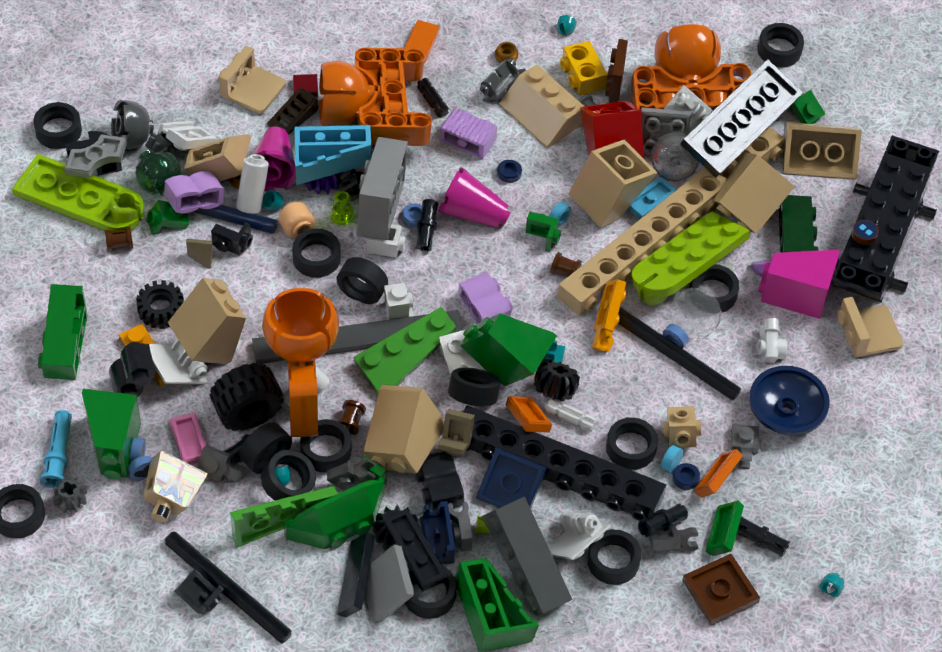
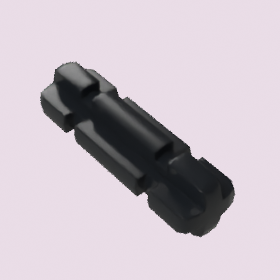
M425 77L422 80L419 79L417 88L420 93H424L423 97L430 107L435 109V114L438 117L446 116L449 113V107L435 87L431 86L430 80Z

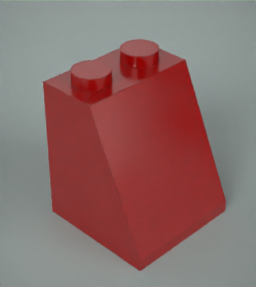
M629 101L580 107L588 157L593 150L625 140L644 159L642 118L639 108Z

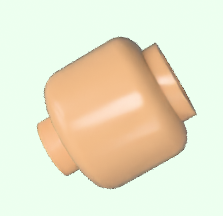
M302 202L287 204L282 208L278 217L284 232L292 239H296L303 231L313 229L316 223L310 209Z

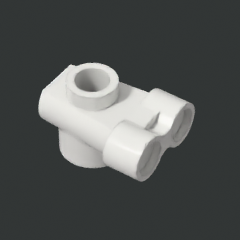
M776 318L765 319L764 325L759 327L760 339L757 344V354L762 355L763 363H775L777 359L784 360L787 355V340L778 338L779 320Z

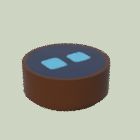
M859 220L853 226L852 238L858 244L871 245L877 240L878 226L870 220Z

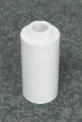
M252 154L243 161L236 208L245 213L254 214L261 211L269 163L261 155Z

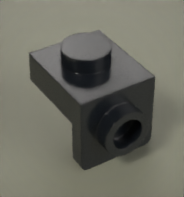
M248 223L243 225L239 233L215 224L211 230L212 245L221 252L229 251L240 255L244 248L248 249L253 240L251 226Z
M193 569L174 592L193 610L201 613L206 609L211 611L221 601L218 595L224 588L220 585L215 588L196 569Z

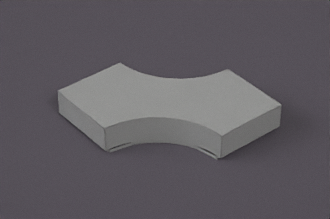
M102 134L93 145L83 149H72L64 168L65 175L90 178L92 173L104 164L121 163L127 145L126 138Z

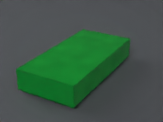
M740 501L730 502L717 507L705 551L709 555L716 556L733 550L744 505Z

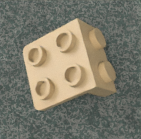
M245 46L240 53L235 54L230 65L220 72L218 78L222 97L258 114L264 113L286 86L285 79L255 66L254 49Z
M853 297L842 299L840 309L837 311V318L855 358L902 348L903 340L887 306L880 305L858 310Z

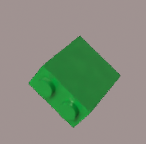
M499 313L491 318H484L476 325L474 323L471 324L464 331L463 335L465 338L459 346L485 370L499 377L502 385L507 386L535 373L557 335L551 331Z
M83 388V403L100 474L114 480L120 477L128 478L130 447L132 440L135 437L138 438L141 426L137 395Z

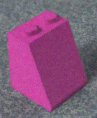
M818 250L774 253L771 263L766 262L762 272V279L758 292L762 293L761 302L820 319L840 251Z

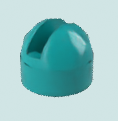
M568 15L560 16L557 22L558 32L562 35H565V33L568 35L572 34L576 28V19Z
M268 190L264 194L263 208L270 211H278L279 208L283 207L284 198L279 192Z
M289 467L275 468V475L278 481L285 487L290 482Z
M828 573L820 583L821 591L832 597H838L844 588L843 578H840L838 573ZM833 584L831 588L835 589V591L828 593L827 587Z

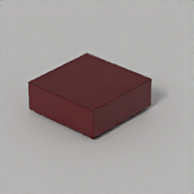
M317 74L293 75L294 93L302 87L313 96L318 97Z

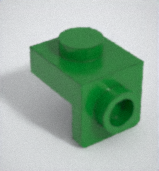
M811 90L803 93L789 107L793 109L800 123L812 124L825 115Z
M157 200L152 209L147 213V223L149 224L151 234H158L162 227L186 229L190 224L187 213L175 212L167 201Z
M530 211L526 221V233L546 238L545 251L550 252L553 244L558 245L561 230H558L559 219Z

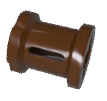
M126 227L125 230L111 232L109 229L105 230L108 252H112L113 249L126 247L133 249L130 227Z
M557 252L552 262L550 273H558L568 277L582 266V261L579 259L577 261L563 257L562 253Z
M346 400L342 406L344 411L341 419H338L337 422L343 424L350 434L356 435L359 432L358 424L360 418L365 415L366 407L358 401Z

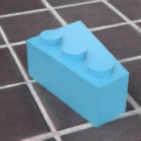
M370 125L295 127L296 185L365 166L366 160H371Z

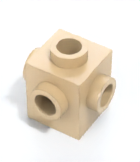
M694 406L667 407L668 421H663V437L669 438V447L672 445L681 449L696 447V436H701V420H696Z

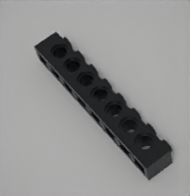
M466 405L463 411L464 413L475 415L471 443L466 451H475L480 453L484 459L491 461L497 447L547 467L543 480L554 483L561 490L577 492L588 501L597 500L602 502L613 511L622 510L627 512L638 521L653 516L662 503L667 485L665 483L539 433L526 432L519 425Z

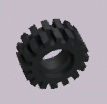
M156 280L152 281L153 286L147 283L144 285L145 290L142 288L139 290V295L136 298L137 310L140 320L143 319L145 325L150 323L151 328H156L158 324L160 329H164V324H168V321L184 302V297L178 286L175 287L174 283L170 282L166 285V280H161V284H157ZM159 299H165L170 302V306L165 309L157 310L151 308V304Z

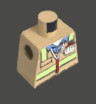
M161 450L150 461L143 495L146 501L155 505L151 517L159 522H167L170 513L178 515L183 512L191 503L208 473Z

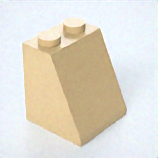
M621 140L591 151L568 195L596 224L604 227L614 223L625 213L656 176L657 172L625 140Z
M745 152L713 201L719 205L716 209L728 218L731 215L737 220V224L757 234L795 186L760 156Z
M202 278L168 321V324L192 361L228 364L233 359L246 317L241 311L239 303L233 299L227 285L222 280Z
M382 385L379 389L363 452L369 459L381 465L387 471L417 473L443 433L445 420L424 388Z

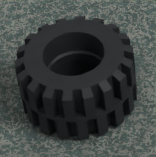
M258 363L244 364L226 372L220 379L216 380L209 394L222 425L232 431H244L266 423L280 411L281 405L284 404V394L272 370L265 364Z

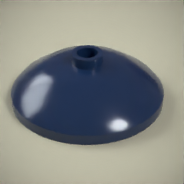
M776 366L762 372L754 380L749 394L750 407L757 420L766 428L784 435H802L815 430L824 422L830 406L828 391L821 380L811 372L795 366ZM787 407V408H789L791 411H785V410L782 409V408Z

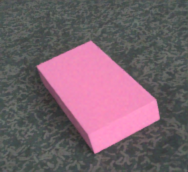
M196 413L169 419L181 460L190 465L199 463L202 449L206 444Z

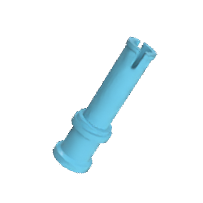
M58 410L54 415L50 448L43 458L45 468L44 474L40 476V484L44 487H58L62 479H65L63 477L64 468L68 465L65 452L72 414H69V411Z

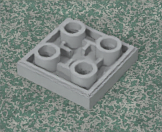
M641 107L644 156L686 159L687 150L680 143L689 134L691 111Z
M393 545L370 564L365 597L371 621L375 623L382 622L414 596L413 585L409 577L402 546Z

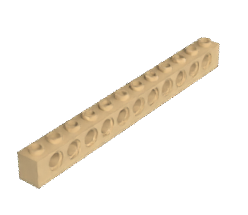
M768 127L717 178L706 168H703L559 284L557 298L579 316L585 311L591 312L602 298L607 282L619 279L627 283L632 277L633 268L638 263L701 219L703 215L710 211H715L718 204L713 201L745 152L757 154L767 163L771 160L776 161L783 153L784 137Z

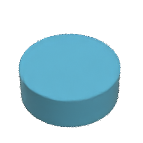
M560 202L552 209L549 217L559 219L558 227H560L568 220L571 214V207L565 202Z
M675 445L670 446L662 459V469L672 474L682 460L683 449Z

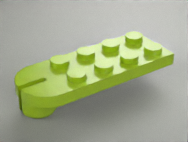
M40 154L35 156L12 188L14 196L104 231L107 229L110 232L125 230L126 227H130L132 231L139 225V219L142 220L145 214L143 199L137 192L91 175L90 178L65 175L64 168L66 164Z
M710 211L633 268L632 282L637 290L639 300H644V303L649 306L663 303L667 296L675 294L750 238V230Z

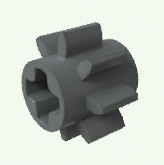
M152 133L145 144V147L149 148L148 155L159 162H163L165 158L171 160L177 149L174 147V143L166 138V133H158L157 135Z
M77 478L74 480L62 479L58 487H53L55 495L53 497L54 505H61L63 513L67 510L78 512V507L81 504H87L85 496L87 494L86 486H79Z

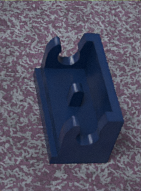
M448 501L440 502L436 511H430L429 505H425L420 517L421 532L440 564H452L455 558V546Z

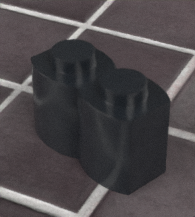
M131 342L123 348L120 358L109 368L113 392L132 394L138 397L143 391V386L153 379L155 367L149 344Z
M445 451L428 455L419 471L415 473L417 482H423L424 489H421L424 504H430L432 511L438 510L439 503L448 501V504L452 503L453 507L463 505L464 491L452 455Z

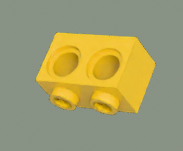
M591 41L563 47L560 66L562 71H567L569 75L570 87L576 89L579 96L605 90L608 74Z

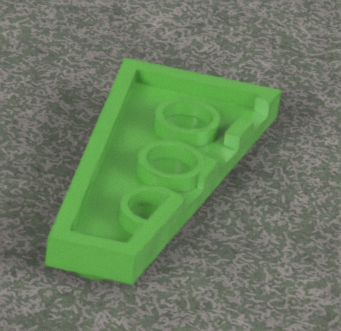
M440 307L354 356L353 361L378 395L382 385L399 386L410 372L417 369L430 353H433L441 346L439 337L454 333L456 326L445 310Z
M335 487L322 488L230 512L232 536L236 547L238 548L283 530L284 522L294 519L299 513L311 506L337 495Z

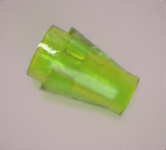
M338 191L334 195L330 219L338 225H346L354 219L355 213L349 199V194L345 191Z

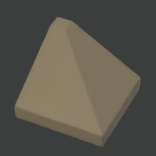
M187 239V255L202 266L211 268L214 256L212 241Z

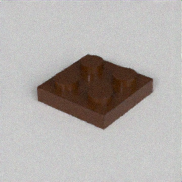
M618 39L617 49L612 48L610 62L614 63V65L610 64L607 80L611 82H607L605 96L609 97V103L619 102L628 40Z
M732 554L683 575V583L710 625L758 604L760 601V596Z

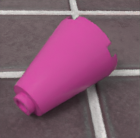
M271 127L265 131L253 153L263 156L264 160L269 163L265 192L268 190L275 191L274 188H285L286 190L292 186L296 179L295 160L289 135L281 127Z
M462 167L455 174L445 194L444 203L441 202L438 210L439 213L496 228H498L499 224L505 225L511 213L507 210L509 206Z

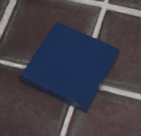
M496 447L476 498L500 508L525 496L531 509L547 467Z

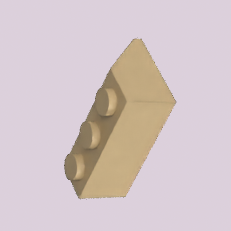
M538 64L520 74L499 103L502 108L546 148L583 125L580 107H584V105Z
M785 122L783 134V173L857 179L862 130L858 127Z

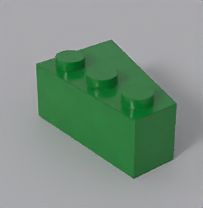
M51 284L46 328L42 337L43 353H39L38 368L42 369L44 378L76 380L88 317L83 286Z
M487 558L460 562L455 575L456 587L478 651L484 652L532 642L539 627L535 619L531 620L522 608L523 604L518 598L515 599L506 588L507 583Z

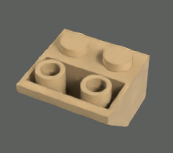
M249 134L231 136L189 150L184 169L189 175L201 171L212 172L219 182L241 175L243 161L248 152L251 136Z

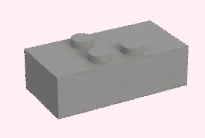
M378 137L371 160H366L364 174L360 178L359 189L361 190L358 204L357 236L382 240L388 239L405 182L408 141Z

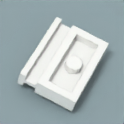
M193 121L161 123L158 130L160 134L166 133V138L174 143V147L182 151L194 149L217 140V137L202 127H194Z

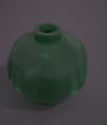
M149 149L139 156L141 161L136 167V181L144 192L151 195L160 193L161 196H164L165 180L181 175L180 163L173 154L167 151L153 152L152 149Z

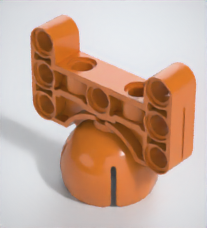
M698 24L675 26L669 30V33L666 31L662 32L655 42L654 58L657 66H639L635 69L631 81L632 104L640 110L641 107L664 109L679 89L685 85L714 111L751 76V70L744 63L721 64L718 67L721 59V44L714 30ZM668 34H669V44H670V49H671V50H669V45H668ZM734 76H739L743 80H738ZM639 79H644L647 83H641ZM640 101H647L649 104L644 105Z
M365 47L355 52L354 66L342 61L323 63L320 68L319 92L321 95H324L323 99L319 101L320 125L351 126L358 122V125H370L371 145H376L378 137L408 141L407 146H424L430 142L432 118L426 113L408 112L405 81H418L423 77L424 53L421 50L410 48Z
M293 288L279 293L275 300L272 299L264 311L262 329L265 340L272 351L279 357L288 360L291 437L318 436V394L315 360L325 355L334 345L339 331V318L331 300L328 297L324 298V295L319 291L309 288Z

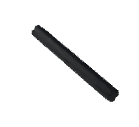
M622 307L619 308V325L729 399L735 400L741 391L738 385Z
M173 531L165 538V544L193 569H196L214 587L222 586L224 590L221 593L280 643H285L291 637L292 631L289 627L177 532Z

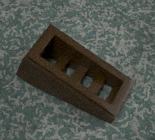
M301 87L267 122V125L270 128L281 127L289 135L295 130V127H299L319 110L318 99ZM279 121H284L286 124H288L287 127L281 124Z

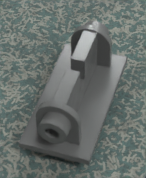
M512 58L505 59L495 69L496 73H491L481 83L480 91L486 95L482 100L498 101L506 94L505 91L512 86L517 77L525 72L526 69L518 70L515 60Z

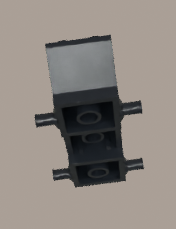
M893 135L891 136L871 186L868 187L856 182L853 190L855 193L866 196L856 222L859 220L874 222L879 229L877 240L871 245H861L854 241L851 232L842 256L837 261L836 270L831 280L833 286L881 303L890 287L903 292L906 291L909 282L894 278V270L914 220L919 214L933 219L936 215L937 209L923 205V197L939 150Z

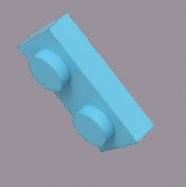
M660 176L647 185L627 210L640 220L677 189Z

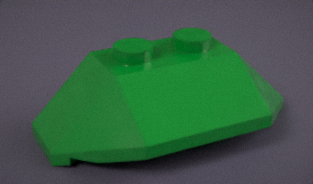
M380 477L376 480L362 482L299 513L294 519L284 522V536L290 541L326 549L331 546L334 548L339 547L345 543L347 538L354 535L361 536L369 532L371 527H373L384 497V479Z

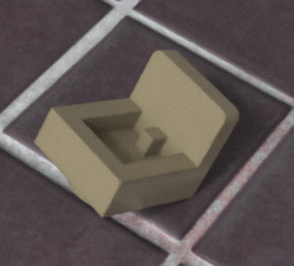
M448 409L445 414L443 435L438 442V449L444 450L451 455H463L471 443L475 415Z

